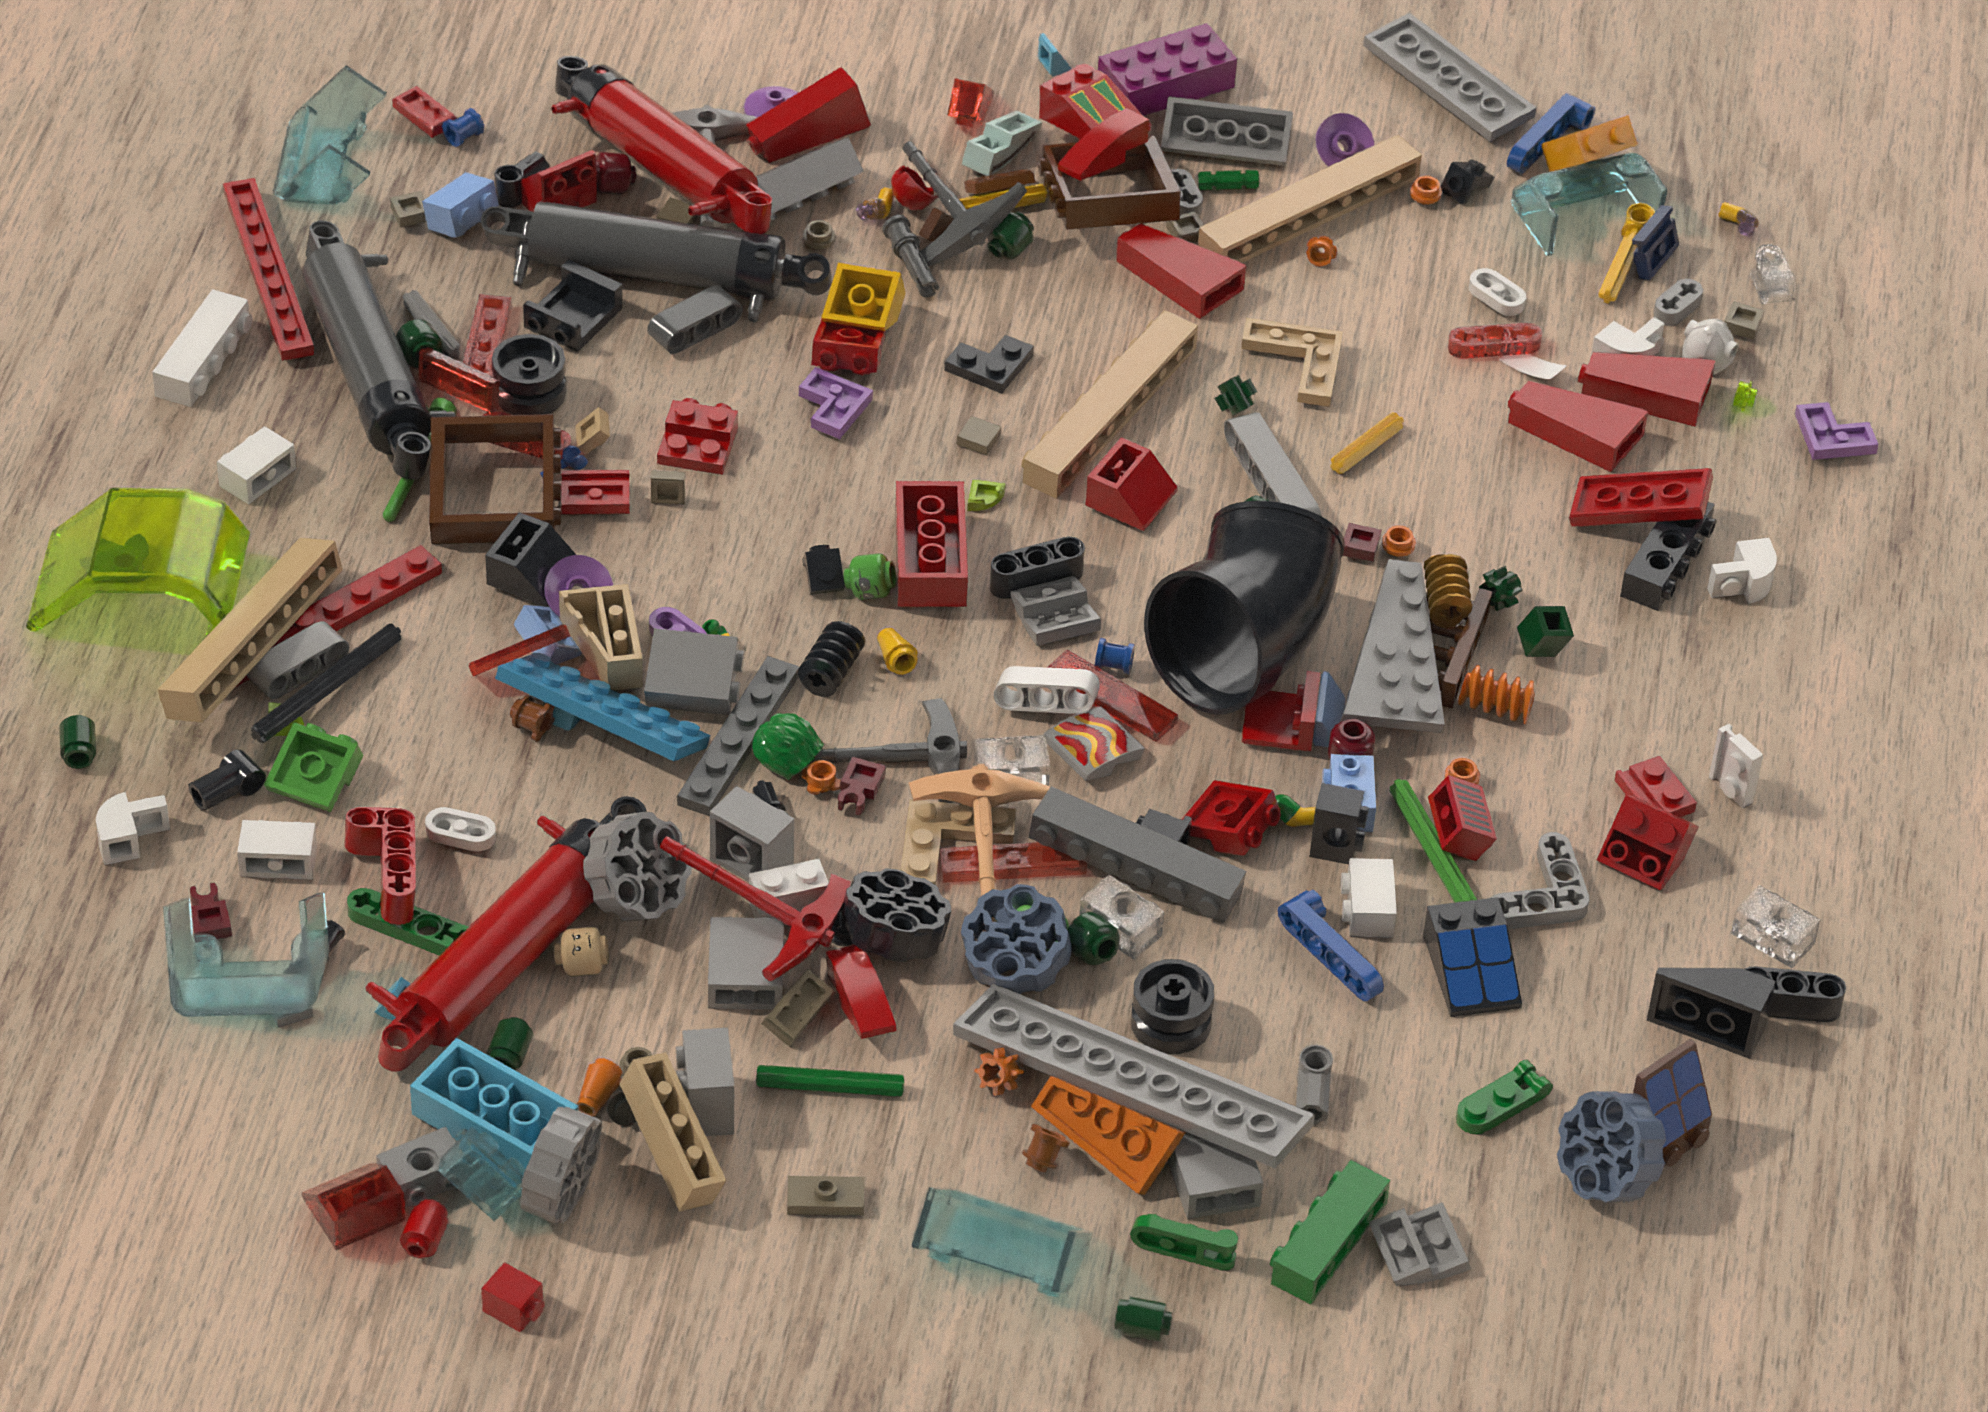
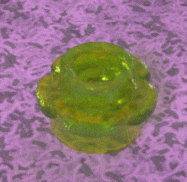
M1740 380L1736 389L1732 406L1741 408V412H1744L1746 406L1753 407L1758 389L1752 387L1753 381L1751 380L1749 383Z

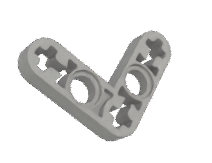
M1557 832L1546 833L1540 837L1538 843L1537 859L1547 888L1499 893L1490 897H1498L1501 908L1505 913L1504 916L1508 929L1574 922L1586 916L1589 894L1571 843L1563 834ZM1554 851L1559 852L1558 859L1556 860ZM1558 872L1568 873L1572 877V879L1568 881L1558 880L1554 876V874ZM1540 903L1546 907V910L1536 912L1531 910L1528 905Z

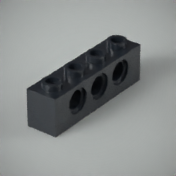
M1707 503L1704 519L1656 522L1624 572L1620 597L1656 611L1659 610L1665 599L1671 600L1676 590L1678 578L1682 580L1685 578L1690 566V559H1696L1699 556L1704 537L1710 538L1714 531L1716 519L1712 517L1715 504Z

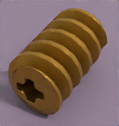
M1437 554L1424 561L1423 568L1425 570L1424 576L1428 608L1430 610L1429 617L1438 627H1454L1472 612L1473 605L1469 591L1468 566L1465 559L1461 556Z

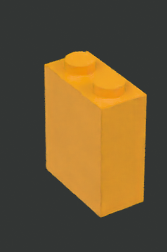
M1629 115L1542 143L1541 147L1549 172L1552 174L1637 146L1638 142Z

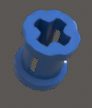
M473 108L465 110L464 115L455 120L449 119L442 124V130L447 141L454 147L462 145L464 140L472 135L478 136L484 133L485 128L483 119Z
M1100 638L1096 652L1095 668L1101 669L1104 666L1123 670L1124 674L1129 675L1133 665L1135 644L1129 643L1128 646L1108 643L1105 638Z

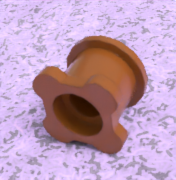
M530 695L517 699L510 710L512 726L517 729L523 727L533 732L531 739L538 742L554 723L553 710L555 706L547 702L542 706L534 702L533 697Z
M1032 1124L1030 1130L1035 1132L1028 1149H1023L1022 1155L1027 1158L1026 1164L1044 1173L1047 1172L1048 1168L1056 1169L1058 1164L1055 1161L1061 1147L1068 1148L1070 1142L1066 1140L1065 1136L1037 1124Z

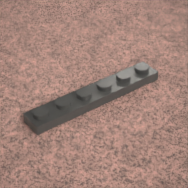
M767 656L678 793V806L710 817V811L718 804L752 751L753 737L759 726L766 721H770L771 717L775 715L798 679L799 666Z

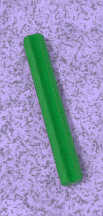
M759 1065L756 1070V1085L758 1087L900 1097L904 1093L905 1079L901 1074Z

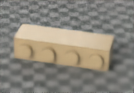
M667 1053L632 1060L619 1084L678 1211L681 1212L712 1204L727 1180Z

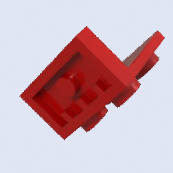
M1307 671L1305 685L1298 684L1297 694L1269 691L1265 696L1247 705L1242 743L1311 752L1321 672Z

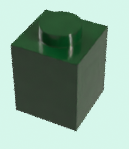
M1535 606L1517 626L1526 657H1556L1574 637L1565 606Z

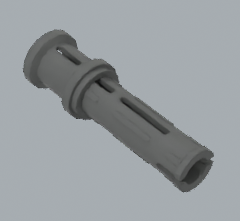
M894 215L888 218L882 226V231L885 237L891 240L894 254L903 259L922 297L935 295L936 291L934 289L939 290V284L933 277L919 250L920 240L916 234L911 232L908 218L904 215Z

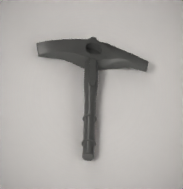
M908 141L902 147L909 161L919 170L923 179L929 183L944 207L954 218L948 228L934 242L920 250L928 266L956 256L975 245L981 246L986 243L987 236L1005 219L1027 192L1026 188L1018 182L1000 197L967 210L958 197L937 174V170L932 168L923 156L922 151L918 150L913 142Z
M931 699L922 701L931 727L927 742L821 749L820 753L809 764L818 760H825L835 764L850 762L852 757L867 761L885 762L928 761L931 771L936 775L960 769V758H967V741H959L953 717L943 699ZM938 799V802L953 803V801Z

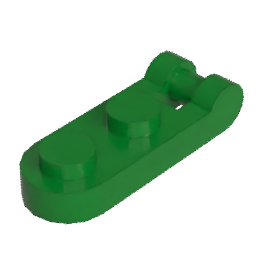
M1528 1059L1522 1060L1511 1072L1461 1100L1457 1107L1456 1123L1460 1129L1467 1133H1485L1547 1097L1553 1089V1084L1545 1076L1540 1077L1536 1073V1067ZM1526 1083L1529 1088L1523 1090L1520 1086Z
M1156 1214L1140 1215L1135 1219L1130 1232V1238L1133 1243L1150 1252L1221 1271L1231 1270L1236 1263L1235 1251L1238 1246V1235L1230 1229L1214 1232L1199 1228L1193 1224H1184L1165 1219Z

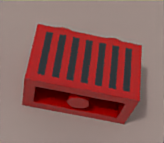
M1448 775L1428 796L1442 850L1477 861L1497 840L1482 786Z

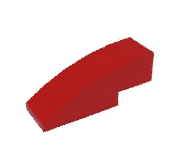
M1128 108L1113 114L1091 129L1067 152L1058 163V170L1081 181L1125 163L1127 150L1148 142L1150 119Z
M855 945L825 951L828 978L839 993L841 1009L859 1037L865 1039L896 1032L897 1027L890 1005L867 953Z

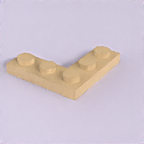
M1246 317L1241 349L1305 358L1297 402L1330 407L1343 331Z
M909 799L901 870L908 875L925 878L936 885L941 839L976 841L973 807L964 804L913 801ZM991 807L993 843L1013 845L1016 809Z

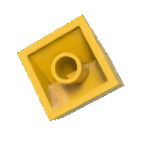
M838 263L821 317L822 321L886 331L898 321L906 292L901 272Z

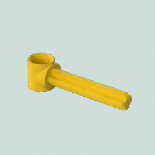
M1636 203L1627 209L1626 220L1621 230L1622 242L1598 293L1599 298L1603 299L1606 304H1609L1610 301H1616L1632 266L1634 251L1637 248L1636 244H1632V239L1655 213V210L1647 204Z

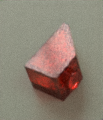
M955 78L947 116L955 119V125L973 128V123L983 124L994 96V90L986 84Z

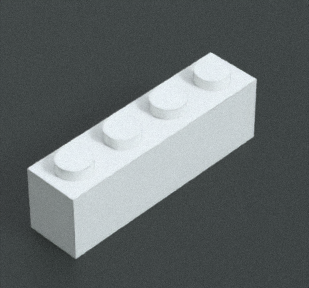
M211 290L153 370L155 397L192 407L199 395L202 396L205 393L207 385L214 374L217 375L220 372L228 354H232L235 351L237 342L243 333L249 331L252 324V315L249 314L248 299Z

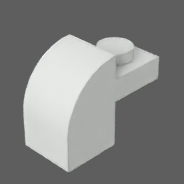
M1653 317L1634 333L1613 321L1594 337L1592 353L1654 356L1659 352L1664 343V338L1662 337L1664 323Z
M1770 538L1737 541L1733 562L1712 564L1707 588L1711 598L1744 594L1749 604L1763 599L1770 592L1777 562V556Z
M124 792L111 797L103 803L96 816L99 848L104 865L140 858L138 836L170 830L168 808L164 795L128 802Z

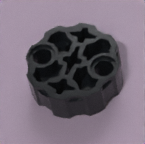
M883 869L878 872L864 871L854 876L851 887L846 889L844 903L839 916V925L851 937V943L865 952H873L885 957L887 960L906 962L913 958L927 959L937 953L940 942L944 941L951 915V904L949 900L940 894L939 888L925 878H917L897 869Z

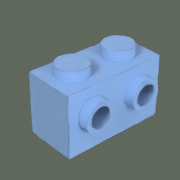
M467 172L422 201L428 229L455 238L464 235L468 229L481 222V217L485 210L493 206H499L494 180Z
M1331 754L1329 769L1323 768L1322 783L1364 791L1362 806L1369 807L1365 828L1359 827V830L1373 832L1376 814L1374 756Z

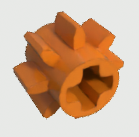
M1001 1047L996 1048L993 1055L989 1052L980 1055L983 1063L980 1068L974 1069V1072L979 1074L982 1081L979 1086L981 1089L993 1087V1094L997 1096L1003 1094L1005 1088L1008 1090L1018 1088L1015 1080L1018 1075L1024 1073V1070L1019 1069L1017 1063L1018 1054L1005 1056V1048Z

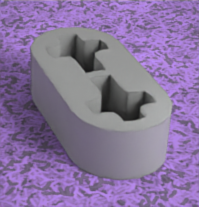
M1171 169L1180 189V215L1194 211L1200 215L1203 198L1191 174L1183 169Z
M1682 279L1676 282L1656 299L1653 317L1662 321L1665 326L1677 325L1701 305L1702 285L1692 279Z

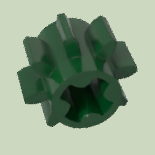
M1236 375L1217 386L1221 394L1214 399L1221 412L1229 408L1232 415H1236L1255 404L1251 396L1257 393V390L1250 378L1243 382L1240 376Z
M1506 566L1497 570L1492 569L1483 574L1486 582L1480 585L1479 588L1492 591L1490 606H1494L1495 611L1505 607L1510 608L1519 603L1516 595L1522 592L1523 589L1517 574L1507 571Z

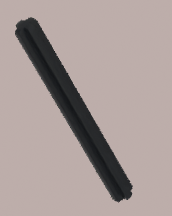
M387 624L252 725V738L254 740L257 739L260 743L267 742L401 640L400 628L395 627L393 624Z

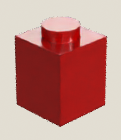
M505 1262L481 1288L482 1312L520 1333L530 1321L535 1322L544 1310L543 1283Z

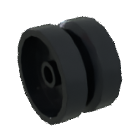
M523 334L506 339L495 348L492 356L493 394L495 402L503 411L512 415H545L555 411L564 402L567 393L565 378L566 358L563 348L556 341L543 335Z
M1164 959L1150 963L1142 969L1134 981L1131 1010V1029L1137 1040L1165 1054H1182L1195 1050L1203 1044L1211 1031L1214 1005V984L1208 973L1198 965L1182 959Z

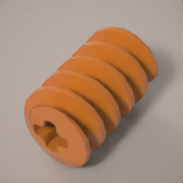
M1477 664L1472 672H1468L1465 676L1458 705H1463L1469 698L1470 708L1475 710L1483 702L1484 713H1490L1493 707L1496 706L1498 717H1503L1509 709L1510 719L1514 722L1523 713V721L1526 725L1535 697L1534 681L1530 680L1525 688H1521V677L1517 676L1512 684H1508L1507 673L1503 672L1498 680H1494V669L1490 668L1485 676H1481L1480 665Z

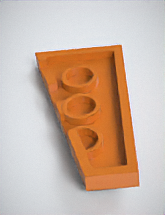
M1050 1076L1031 1105L1035 1111L1133 1191L1141 1195L1146 1194L1185 1135V1132L1055 1076Z

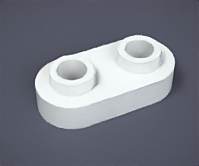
M1477 269L1470 275L1469 291L1473 296L1504 316H1514L1523 312L1526 303V293L1522 288L1492 269Z
M440 807L430 811L425 818L426 835L431 841L480 852L491 848L496 841L495 824L486 816L448 807Z

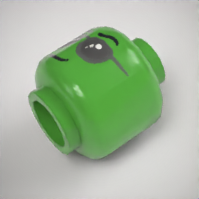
M882 553L857 555L851 560L849 568L844 570L845 587L851 589L854 596L860 600L884 598L890 593L891 588L896 587L897 576L894 562L888 561L887 557Z

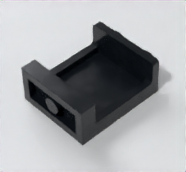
M568 259L561 266V282L538 304L529 300L523 304L524 328L548 337L559 345L578 352L623 309L622 284Z

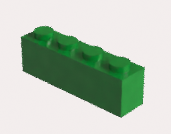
M1353 1160L1349 1161L1342 1172L1337 1170L1331 1177L1323 1197L1318 1195L1313 1200L1307 1218L1303 1222L1300 1220L1296 1222L1287 1244L1284 1247L1278 1246L1274 1251L1269 1266L1273 1268L1271 1284L1311 1305L1370 1227L1369 1222L1375 1220L1386 1206L1390 1179Z

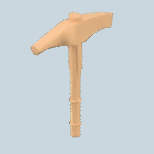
M977 764V766L971 769L931 775L909 782L913 801L943 799L973 807L980 875L978 883L980 884L981 896L995 889L996 882L993 867L991 807L1027 799L1042 800L1050 786L1009 773L989 770L985 764ZM994 917L991 918L992 922H997Z

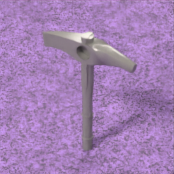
M710 105L672 113L714 144L718 140L749 133L746 124L757 118L725 109L712 108ZM707 214L700 215L701 226L713 227V219Z

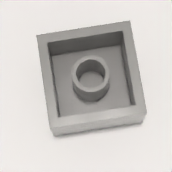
M736 786L710 811V860L748 882L750 873L794 864V818L787 812L762 801L757 795L748 793Z
M728 1028L683 1030V1046H676L677 1069L683 1070H676V1074L705 1136L734 1134V1078Z

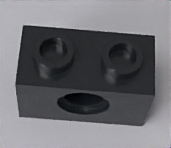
M1325 783L1321 784L1315 808L1309 857L1349 865V860L1354 857L1355 851L1362 852L1366 831L1359 830V827L1365 828L1369 807L1362 806L1364 791Z

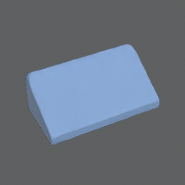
M523 606L514 622V626L533 653L545 654L555 664H560L582 654L560 621V618L550 607Z
M1323 671V674L1321 673L1313 734L1314 746L1329 747L1330 731L1335 724L1340 722L1345 708V697L1330 673Z

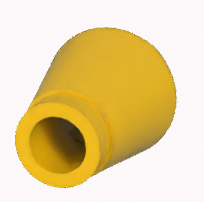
M885 628L881 630L877 636V641L887 669L899 675L911 672L916 667L918 661L916 648L897 633L895 629Z

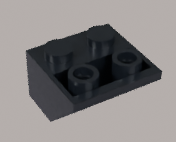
M519 512L485 555L486 583L489 586L548 607L544 593L547 574L559 560L576 554L549 523Z

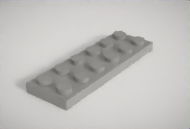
M1411 13L1364 36L1363 46L1489 141L1535 118L1537 107Z

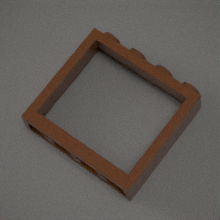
M1148 136L1147 143L1127 150L1125 163L1101 172L1144 170L1153 191L1072 198L1062 177L1069 175L1058 170V163L1077 142L1043 145V158H1039L1038 163L1039 176H1043L1045 190H1049L1050 202L1055 204L1056 216L1062 219L1066 230L1180 220V189L1155 136Z
M553 414L431 417L429 508L431 544L495 543L518 514L446 515L447 444L543 441V512L523 514L547 522L554 529L555 525H561V507H555V501H561V480H555V474H561V454H555V448H561V428H554Z

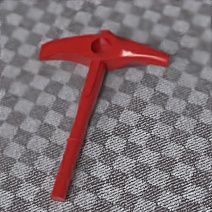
M668 836L663 839L660 845L661 850L675 857L677 861L680 860L706 875L711 881L714 880L730 889L760 910L791 927L788 940L775 960L762 970L764 978L768 981L777 979L807 959L820 945L825 948L831 945L835 932L831 929L842 910L846 889L850 887L851 881L831 874L824 893L816 901L798 911L771 894L736 877L721 868V865H716L687 848V845H682Z

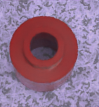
M423 1200L412 1209L400 1236V1244L410 1256L414 1258H428L435 1255L448 1225V1212L441 1203L434 1200Z

